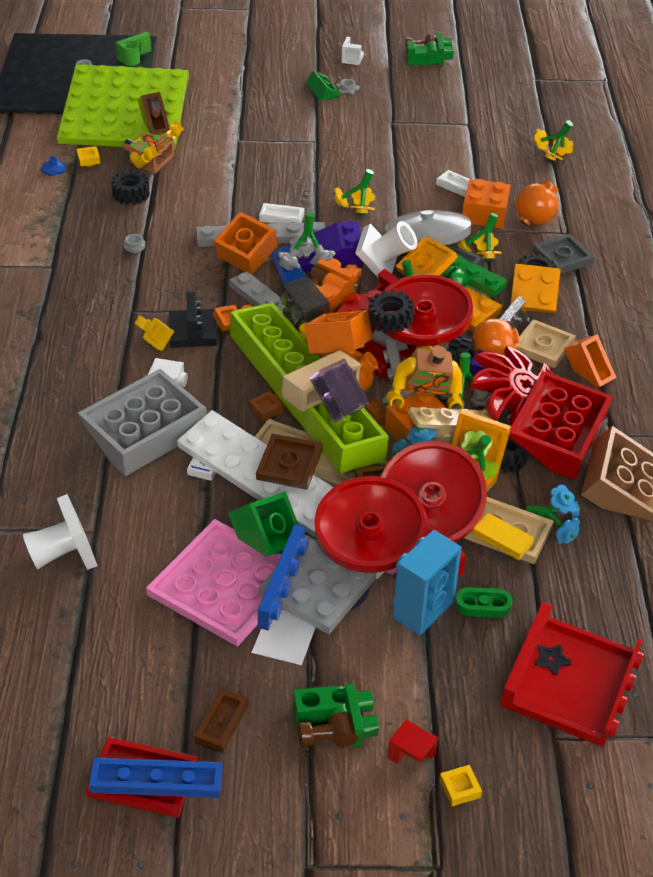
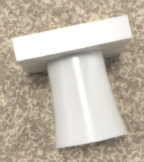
M403 221L397 223L383 236L369 224L363 228L355 253L377 277L378 273L383 269L392 274L397 256L416 249L417 238L411 227Z
M67 494L57 498L65 521L48 528L23 534L25 544L37 570L75 549L78 550L87 570L98 566L81 522Z

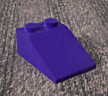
M358 221L337 222L313 233L318 244H321L324 250L335 251L336 254L333 258L339 260L341 268H345L347 265H356L357 268L363 269V261L355 253L361 237ZM315 251L308 258L303 256L301 258L297 257L303 272L311 271L312 267H315L313 264H310V261L316 254Z

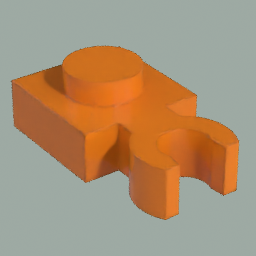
M247 304L242 306L241 309L250 308L252 306ZM235 305L214 309L213 316L222 332L230 330V312L241 310L237 309Z

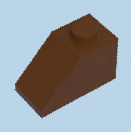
M156 92L140 96L137 100L143 121L149 133L157 135L169 131V123L161 93Z

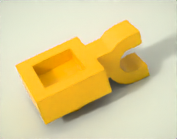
M138 316L135 321L137 326L146 331L142 338L156 349L163 351L174 330L156 318L151 321Z

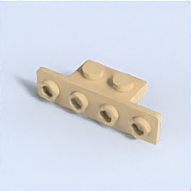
M410 407L408 414L418 428L427 427L436 430L437 436L432 441L452 444L458 416L462 410ZM462 409L493 420L487 410Z

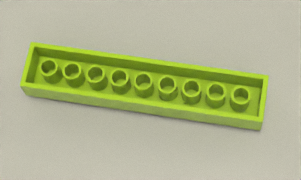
M273 302L230 312L231 338L313 441L322 443V452L340 474L386 461L389 436L349 390L344 391V394L353 411L335 420L325 402L301 412L282 398L283 376L321 359V357L317 353L309 354L307 341Z

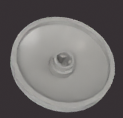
M424 210L408 213L390 220L385 225L386 234L400 221L407 223L415 233L417 244L425 236H428L443 245H449L465 239L471 233V220L469 217L461 213L444 210Z

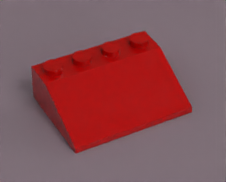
M542 370L511 426L509 437L551 472L576 481L593 446V442L596 440L607 417L613 396Z

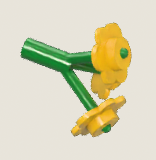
M567 120L558 133L547 136L544 130H536V134L533 136L534 144L537 149H541V151L546 153L545 157L548 158V161L563 160V158L555 153L563 156L573 152V141H569L565 137L573 126L571 121ZM558 138L553 141L551 152L547 151L548 140Z
M366 169L360 184L344 194L339 187L334 188L336 193L334 195L335 202L339 206L342 205L344 208H349L346 197L351 195L353 203L357 206H350V208L356 209V213L363 215L368 214V210H375L372 207H365L375 200V195L371 193L372 190L367 188L374 172Z
M490 213L484 229L467 241L463 239L457 242L459 248L473 253L469 247L473 242L477 245L479 251H483L477 252V255H482V259H487V261L495 259V255L502 254V252L493 251L499 241L491 233L498 215Z

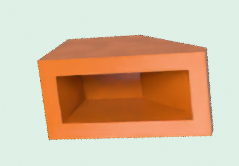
M598 334L579 339L563 348L572 369L596 388L616 378Z

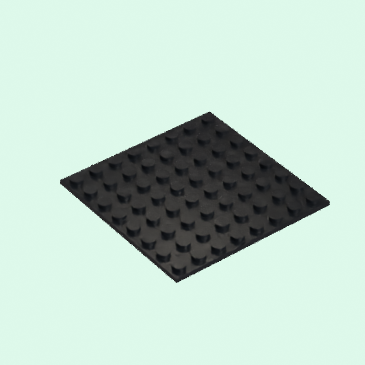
M14 33L0 75V113L35 112L37 114H62L77 61L89 60L95 66L152 68L157 36L150 35L152 51L140 55L139 64L128 66L117 59L115 42L135 35Z

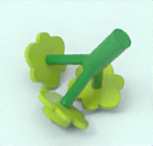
M478 430L476 433L474 431L466 432L464 435L465 441L461 445L462 449L473 459L479 458V461L476 462L481 468L485 480L495 477V472L499 468L498 464L484 459L488 453L487 449L492 446L491 438L485 435L482 430Z

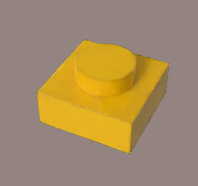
M96 146L76 149L80 167L101 164Z
M470 765L440 773L439 780L451 807L481 798L482 790Z

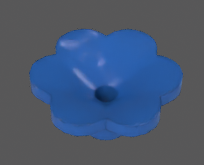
M51 156L49 161L43 163L41 171L49 176H55L56 174H63L67 166L66 163L57 160V157Z

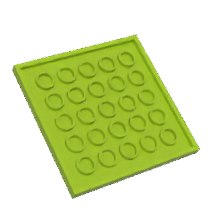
M76 65L57 135L58 144L123 147L126 139L135 140L142 133H149L143 121L137 99L142 95L156 92L161 93L169 126L176 121L181 123L189 78L188 70ZM178 137L174 139V150H176Z

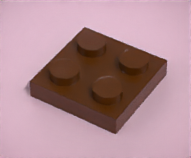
M272 433L256 471V479L308 490L323 450L322 443Z

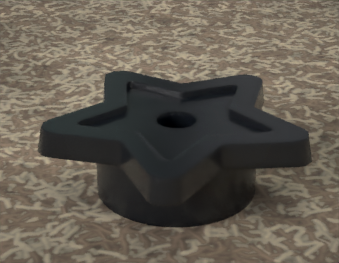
M538 645L540 657L534 663L536 666L547 667L553 675H557L561 666L572 664V661L562 654L561 645H556L552 648ZM552 656L555 660L552 661L549 658Z

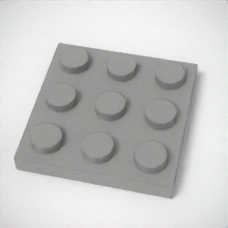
M305 535V539L309 540L305 556L300 555L299 570L296 577L291 576L289 595L281 600L282 609L329 635L374 582L376 573L356 572L336 564L322 551L317 540ZM274 571L258 587L259 596H264Z

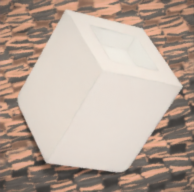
M346 37L342 46V63L360 65L364 56V52L361 51L362 45L350 44L351 37Z

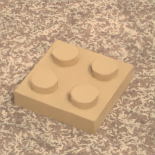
M533 319L519 336L520 342L517 343V350L527 358L555 368L566 354L563 348L574 343L576 335Z

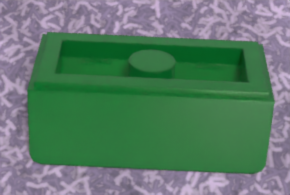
M315 71L311 72L306 84L319 100H328L341 96L338 89L327 76Z

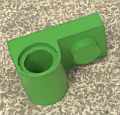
M148 32L115 42L117 59L128 66L139 64L140 55L152 51L151 37Z

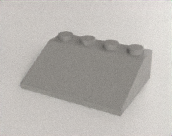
M161 369L78 412V417L110 463L125 477L178 447L177 440L207 415L206 407Z

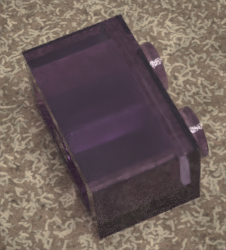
M345 358L322 368L309 378L334 424L357 413L370 404Z

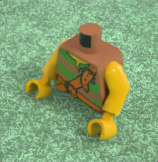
M180 122L172 123L169 126L170 130L163 135L142 133L135 140L126 139L123 148L129 152L131 164L138 169L142 168L153 174L158 172L175 155L174 139L183 131Z
M438 345L434 346L432 350L417 349L411 357L397 365L392 383L394 389L386 395L390 407L395 399H397L396 404L398 408L403 407L404 399L400 394L402 389V392L447 396L449 393H452V396L447 400L448 408L451 409L452 405L457 403L459 404V409H464L462 399L459 397V393H462V372L458 364L452 361L451 353L446 351L444 347Z

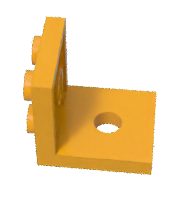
M462 410L458 416L452 445L462 449L461 445L465 441L464 435L468 431L476 433L478 430H482L485 435L491 438L492 446L487 449L488 453L484 459L496 462L499 468L495 472V477L485 480L488 492L497 481L511 426Z

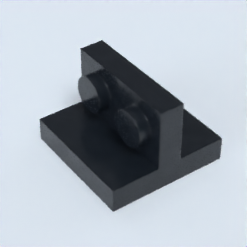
M186 292L187 310L169 311V327L174 330L170 338V348L217 346L216 320L213 316L214 309H201V301H196V292Z

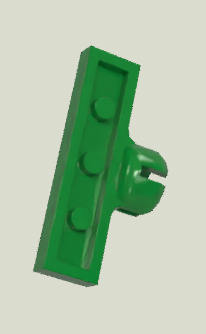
M460 256L440 275L454 280L463 287L471 286L492 297H496L507 287L508 281L496 273L488 271Z

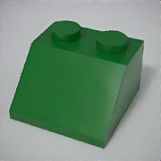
M286 491L249 503L228 513L237 538L265 557L283 551L294 525H298Z

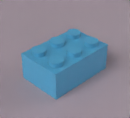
M433 530L426 537H421L415 547L408 554L404 553L396 563L397 576L394 584L396 588L393 600V618L419 636L454 603L461 546Z

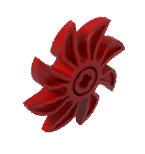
M508 346L504 349L506 357L494 352L479 353L474 359L485 369L479 371L470 382V388L492 393L486 401L488 414L494 421H497L503 409L506 408L511 413L508 420L513 425L542 370L553 373L544 363L537 375H534L530 371L533 365L531 361L518 350Z

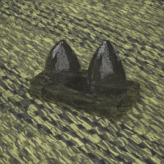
M518 296L499 318L508 322L513 329H517L519 336L520 332L516 324L527 328L532 322L527 312L521 308L526 302L521 296Z

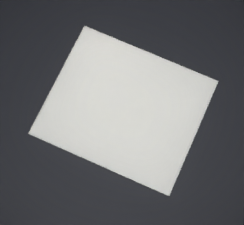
M282 609L279 619L277 621L273 620L269 631L260 630L251 653L302 665L316 627Z

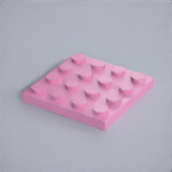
M214 519L146 587L147 596L238 647L258 625V608L263 597L258 595V587L275 570L282 554L275 553L265 557L239 540L233 528Z

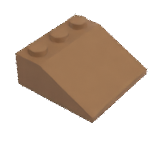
M611 426L593 442L581 495L602 509L653 521V452Z

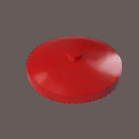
M413 275L399 279L384 289L387 293H390V290H395V293L402 291L403 295L408 294L409 298L412 299L413 322L412 324L410 323V327L408 329L404 327L402 332L397 329L394 334H392V330H388V333H386L399 342L415 346L439 345L459 337L471 324L473 318L472 298L469 292L454 280L438 275Z
M439 441L413 444L398 452L388 462L382 472L381 477L392 479L405 485L418 496L426 512V536L435 530L455 543L473 531V528L482 518L487 500V487L484 475L477 462L467 452L457 446Z
M377 476L353 478L338 484L322 498L315 513V535L322 551L336 564L356 572H384L395 569L398 559L404 553L408 554L415 547L417 541L421 537L426 536V512L418 496L408 487L397 481Z

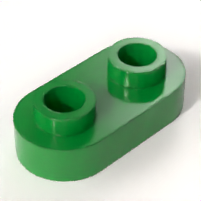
M466 587L457 592L455 607L464 616L503 618L511 612L513 599L503 589Z

